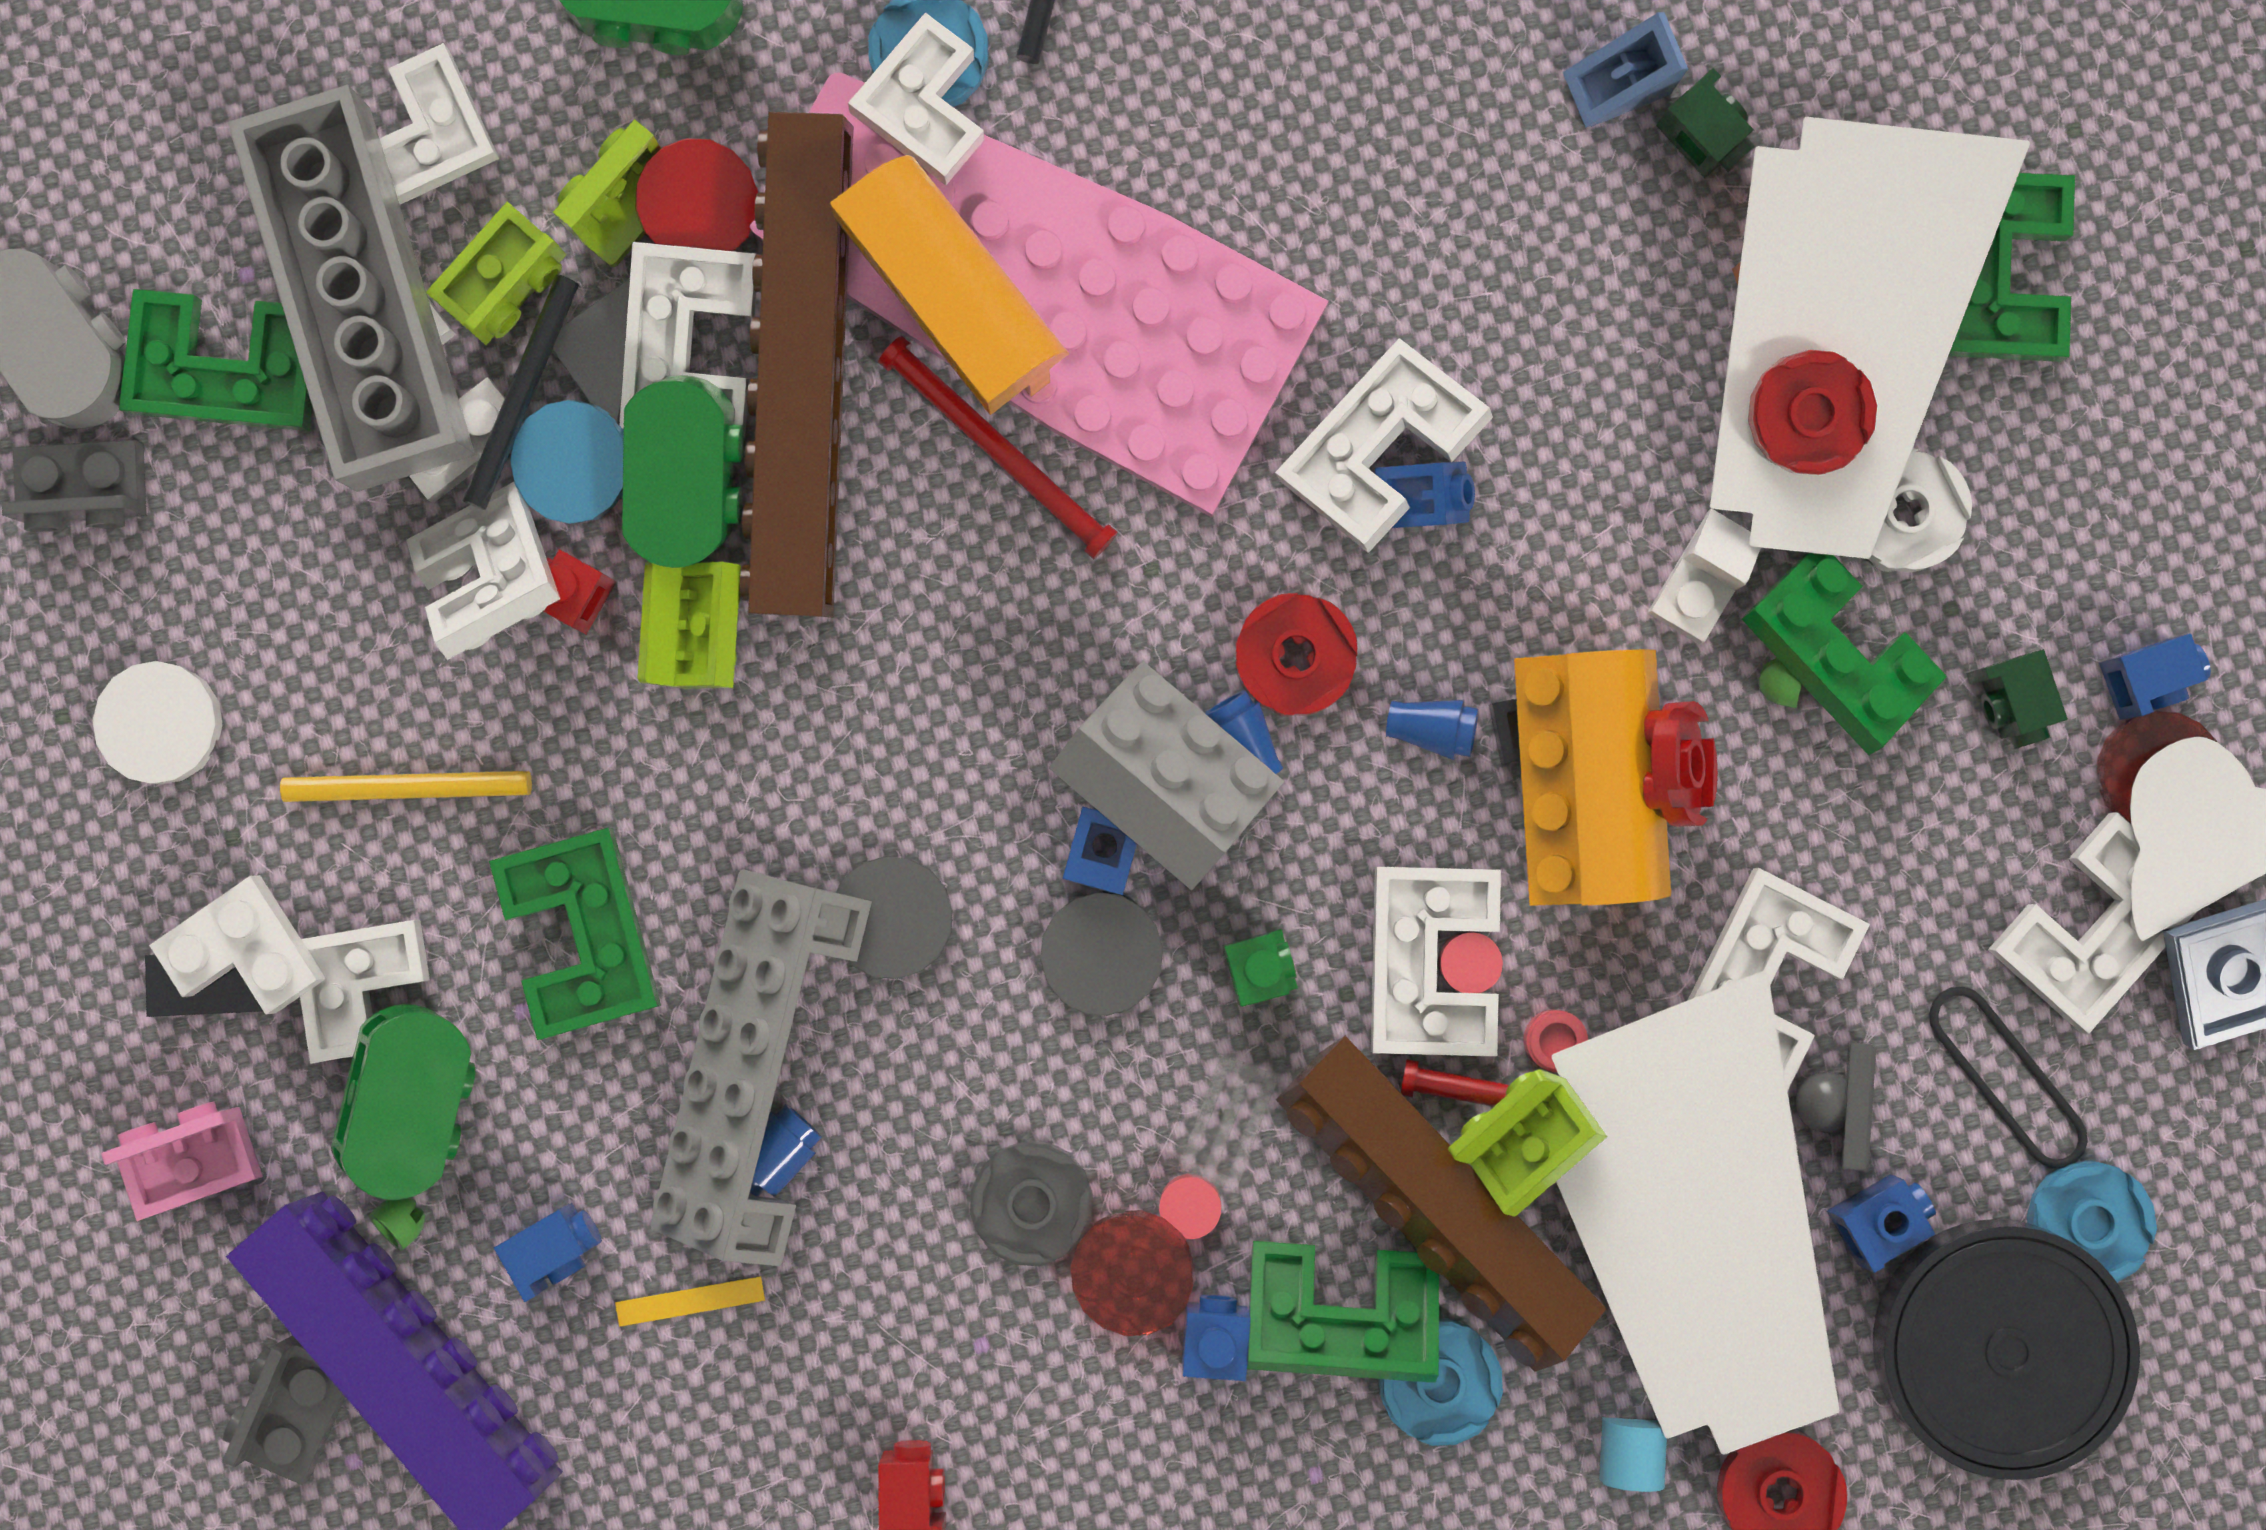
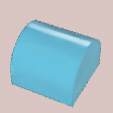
M1602 1417L1599 1480L1604 1485L1638 1492H1654L1665 1489L1667 1438L1664 1436L1658 1420Z

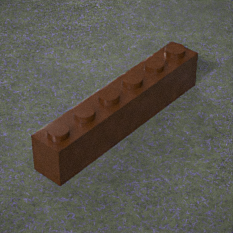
M1346 1035L1321 1051L1276 1098V1101L1286 1111L1291 1125L1301 1134L1311 1137L1330 1157L1334 1170L1345 1180L1355 1183L1374 1203L1373 1206L1377 1215L1386 1224L1399 1229L1417 1248L1421 1261L1430 1270L1443 1275L1461 1294L1462 1303L1468 1311L1477 1318L1487 1321L1505 1340V1347L1510 1355L1521 1364L1529 1366L1534 1372L1564 1362L1607 1309L1518 1215L1515 1217L1502 1212L1474 1169L1469 1164L1453 1158L1448 1150L1450 1144Z

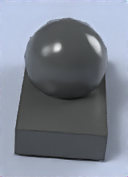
M1848 1041L1846 1079L1840 1074L1829 1071L1816 1072L1803 1080L1797 1088L1795 1096L1796 1112L1801 1121L1809 1128L1822 1133L1838 1132L1842 1129L1840 1159L1842 1169L1865 1171V1167L1869 1168L1876 1048L1872 1043Z

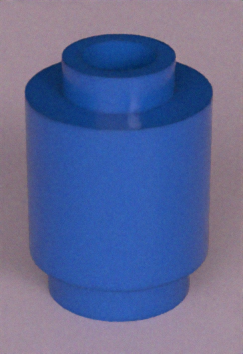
M785 1104L777 1114L772 1111L769 1113L750 1193L753 1196H760L766 1191L773 1197H776L816 1154L813 1147L822 1136L788 1104Z

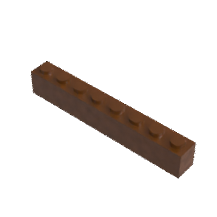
M768 112V130H760L758 135V163L760 168H766L765 192H758L755 200L756 227L758 230L764 231L763 255H755L752 268L753 287L755 292H761L760 317H753L751 321L750 347L752 353L759 354L758 379H750L747 393L749 415L756 416L755 441H748L745 450L746 475L748 478H754L753 503H745L742 518L744 538L751 540L750 564L742 566L740 575L742 601H749L748 613L834 617L849 236L835 220L830 202L851 187L854 126L843 114Z

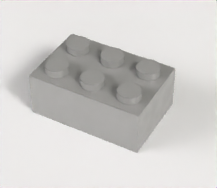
M1143 660L1077 729L1049 767L1051 771L1190 890H1193L1285 782Z

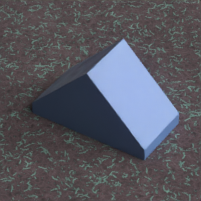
M1658 12L1563 71V75L1585 127H1592L1671 95L1688 70V67L1665 13Z

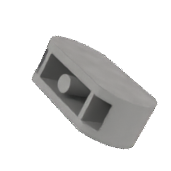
M0 250V373L28 412L70 429L91 428L108 421L119 412L125 355L120 347L126 344L125 338L103 313L98 316L95 315L84 300L91 295L89 288L69 265L65 264L59 268L41 256L26 250Z

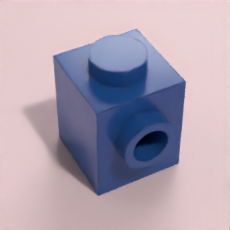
M1201 1295L1200 1303L1186 1302L1181 1362L1183 1377L1246 1381L1251 1317L1247 1306L1237 1305V1298L1223 1295Z

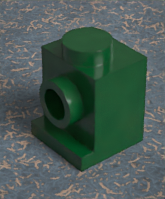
M1714 68L1666 110L1656 125L1704 179L1720 165L1727 172H1730L1756 147L1748 138L1754 129L1747 123L1748 115L1743 106L1731 95H1722L1714 87L1721 78V75Z
M2044 649L1966 673L1970 685L1982 682L1985 694L1981 696L1984 716L1993 729H1998L2001 739L2010 737L2014 749L2051 738L2047 726L2068 720Z

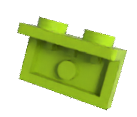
M635 119L625 130L619 128L606 138L598 152L600 159L585 176L579 174L564 186L558 196L557 202L559 205L553 211L555 216L571 234L610 267L618 266L632 250L633 242H639L645 235L635 211L636 184L645 163L661 149L654 135Z
M506 202L431 285L426 293L481 342L487 345L493 337L501 338L515 326L521 316L519 308L534 291L540 293L553 283L555 276L559 275L562 270L560 262L567 254L550 236L543 233L509 202Z
M649 561L645 563L637 675L640 683L683 689L733 688L734 668L737 659L736 637L738 606L740 603L741 565L728 562L695 563L680 568L659 566Z
M1541 1069L1528 1072L1515 1079L1506 1090L1507 1096L1489 1112L1478 1114L1470 1119L1461 1129L1462 1136L1448 1148L1455 1160L1472 1166L1502 1212L1515 1217L1608 1137L1567 1079Z

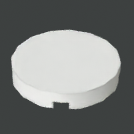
M159 661L132 665L113 677L98 697L93 717L96 745L107 763L128 779L158 785L183 781L202 769L212 756L209 754L214 749L216 740L220 739L223 726L219 701L208 683L185 667Z

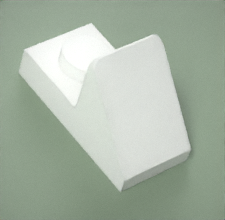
M1711 508L1647 614L1699 645L1704 643L1735 590L1745 586L1750 578L1761 547L1749 545L1751 532Z

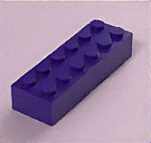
M322 1191L281 1207L225 1257L458 1530H502L563 1473L556 1464L559 1458L553 1446L540 1433H529L515 1416L518 1413V1409L513 1399L500 1386L493 1384L490 1387L475 1370L477 1360L472 1351L458 1338L452 1337L449 1339L434 1322L437 1314L431 1303L418 1291L411 1290L409 1292L393 1274L397 1270L393 1259L376 1243L368 1245L353 1227L356 1224V1218L343 1201L335 1196L328 1198Z

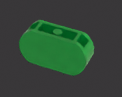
M559 0L579 30L585 35L592 37V40L600 45L612 48H626L629 46V41L653 44L652 47L657 51L671 55H686L689 53L690 48L710 50L721 44L737 27L742 15L744 0Z
M678 375L662 379L638 391L624 408L622 534L629 546L639 556L663 567H686L705 559L728 539L732 533V524H740L742 518L743 492L741 487L733 486L734 462H741L743 459L744 428L743 425H734L735 408L729 398L717 386L702 378Z
M412 1004L394 1005L373 1014L360 1026L331 1152L336 1163L349 1179L362 1191L377 1198L401 1200L428 1190L442 1177L446 1159L453 1160L459 1147L461 1126L459 1123H455L460 1099H468L471 1094L475 1080V1064L469 1062L471 1050L461 1031L451 1022L428 1008Z

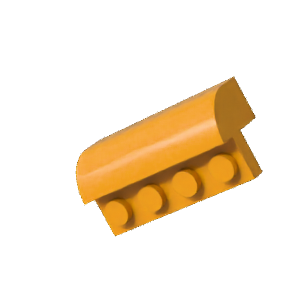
M905 155L886 162L868 173L830 202L835 220L989 415L997 411L1022 390L1025 389L1032 397L1050 383V369L1068 356L1069 352L913 156Z
M1611 650L1514 658L1529 906L1582 904V906L1645 902L1670 897L1671 881L1667 821L1661 809H1649L1647 807L1643 794L1644 777L1647 772H1652L1651 747L1646 742L1644 720L1649 711L1660 710L1656 650Z

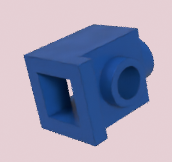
M2191 633L2166 639L2099 662L2119 720L2144 716L2154 712L2153 710L2185 701L2190 698L2187 687L2207 681L2211 674L2208 657L2202 647L2194 643Z
M1082 806L1063 879L1123 895L1137 843L1097 809L1094 810ZM1101 834H1109L1117 842L1115 853L1107 858L1099 857L1093 850V842Z
M1891 1174L1827 1210L1828 1215L1857 1265L1873 1273L1884 1268L1886 1262L1935 1235L1928 1219L1935 1216L1936 1211L1926 1192L1917 1182L1908 1186L1904 1179ZM1897 1211L1902 1219V1224L1887 1233L1884 1227L1885 1217L1889 1213Z
M571 1202L495 1246L494 1250L525 1303L549 1287L544 1276L547 1275L551 1284L555 1285L585 1267L586 1265L580 1255L600 1244L602 1239L590 1215L584 1210L578 1213Z

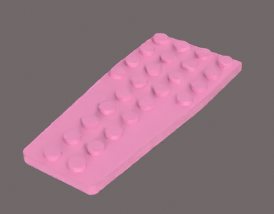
M834 73L826 80L809 113L843 114L854 126L852 186L874 169L890 160L905 156V154L850 114L848 102L865 82L844 73ZM984 135V141L947 185H944L924 170L1069 352L1068 356L1050 369V383L1032 397L1024 389L1009 400L1008 403L1052 432L1212 518L1329 301L1168 214ZM754 220L750 225V229L754 236L763 242L764 230H758ZM849 238L847 298L948 363Z

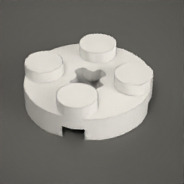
M1912 448L1873 552L1868 559L1874 567L1887 572H1916L1939 564L1958 549L1964 539H1961L1966 530L1967 520L1971 519L1972 499L1965 479L1951 462L1940 456L1935 458L1928 453L1917 452L1920 449ZM1900 494L1903 495L1907 502L1917 499L1921 505L1922 510L1914 515L1917 524L1914 527H1909L1904 520L1897 521L1893 514V510L1897 507L1895 498Z

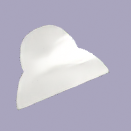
M2204 737L2186 738L2170 744L2155 753L2142 765L2132 787L2130 804L2132 829L2140 848L2134 863L2131 881V906L2136 934L2141 941H2144L2266 874V789L2255 787L2247 770L2230 751L2218 742Z

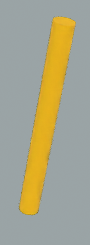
M530 771L284 777L280 783V795L283 802L530 795L532 790Z

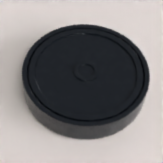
M2003 1219L1977 1220L1954 1226L1936 1234L1919 1245L1895 1270L1885 1287L1876 1311L1873 1328L1874 1363L1879 1382L1890 1406L1903 1424L1935 1454L1952 1465L1980 1476L2004 1480L2034 1479L2063 1471L2081 1462L2106 1442L2125 1416L2135 1392L2140 1368L2139 1335L2134 1315L2122 1289L2107 1269L2087 1251L2049 1230L2029 1223Z

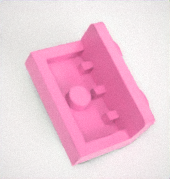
M213 1101L178 1113L177 1117L180 1125L168 1130L158 1132L156 1123L153 1122L117 1135L121 1146L101 1153L104 1165L117 1162L136 1221L263 1177L240 1107L218 1112Z

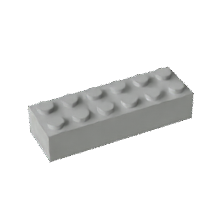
M347 84L227 122L334 480L359 492L475 455L370 107Z

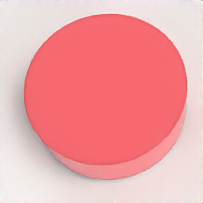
M1466 931L1455 934L1445 942L1439 954L1438 965L1445 982L1461 993H1482L1490 989L1498 981L1502 972L1503 961L1501 952L1494 941L1483 934Z
M1546 1010L1537 1014L1528 1023L1524 1032V1048L1530 1060L1538 1067L1547 1071L1557 1072L1551 1058L1552 1054L1587 1041L1588 1034L1583 1023L1573 1014L1562 1010Z
M1183 1174L1175 1177L1165 1186L1160 1197L1159 1212L1161 1220L1172 1234L1180 1238L1197 1239L1207 1235L1215 1228L1221 1215V1198L1217 1188L1210 1180L1201 1175Z

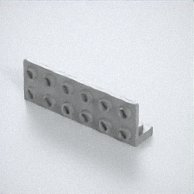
M742 869L739 871L735 889L729 901V913L720 949L714 960V973L705 1009L699 1020V1033L690 1068L684 1079V1092L675 1128L669 1139V1152L660 1188L653 1203V1216L650 1224L652 1230L721 1261L772 1266L782 1265L796 1205L783 1199L751 1196L749 1193L809 953L857 962L872 901L797 884Z

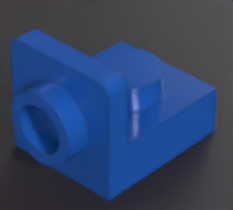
M1465 461L1375 468V474L1406 498L1410 507L1392 528L1469 522V510L1472 509L1475 501V487L1472 477L1467 473Z

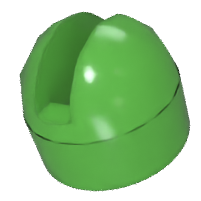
M1776 657L1766 663L1760 673V691L1770 702L1781 706L1797 708L1802 684Z
M412 1197L401 1200H385L368 1215L382 1236L400 1251L409 1246L424 1228L425 1214L422 1208H415L416 1201Z

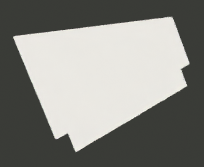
M1805 117L1803 119L1799 150L1761 146L1755 148L1710 508L1753 514L1750 546L1866 559L1871 557L2030 146L2029 141ZM1806 350L1832 351L1847 358V361L1853 363L1858 370L1861 369L1870 380L1877 402L1875 430L1868 443L1864 444L1861 452L1844 468L1822 475L1790 473L1771 463L1754 443L1748 422L1750 396L1761 375L1779 359Z
M1766 970L1760 971L1552 1054L1551 1058L1559 1076L1567 1079L1608 1136L1556 1182L1664 1436L1669 1439L1708 1425L1720 1453L1724 1455L1839 1413L1768 972Z

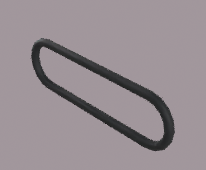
M1963 986L1951 987L1941 992L1932 1002L1929 1012L1930 1026L1936 1037L2038 1162L2054 1169L2076 1163L2085 1153L2088 1143L2087 1129L2081 1118L1981 995L1975 990ZM1953 996H1965L1973 1000L2074 1124L2078 1133V1143L2071 1155L2064 1159H2052L2045 1156L1946 1035L1939 1023V1011L1947 999Z

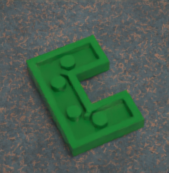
M2018 174L1948 356L2062 362L2070 357L2071 296L2010 293L2012 239L2065 242L2073 236L2075 175Z
M133 289L119 405L120 411L130 415L310 432L312 403L282 303L255 300L248 361L196 356L202 300L193 294Z
M1807 552L1741 620L1870 756L1886 745L1943 682L1947 675L1906 632L1891 640L1870 663L1831 621L1863 586L1834 555Z
M604 828L489 861L505 921L565 905L581 964L521 980L537 1040L661 1006L613 828Z
M1253 1241L1249 1314L1251 1318L1247 1369L1436 1383L1439 1375V1274L1430 1270L1421 1261L1417 1252L1377 1250L1374 1260V1309L1314 1305L1315 1245Z

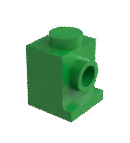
M1282 929L1222 945L1239 1006L1244 1007L1290 994L1289 991L1298 989L1295 979L1297 975L1289 945L1285 942Z

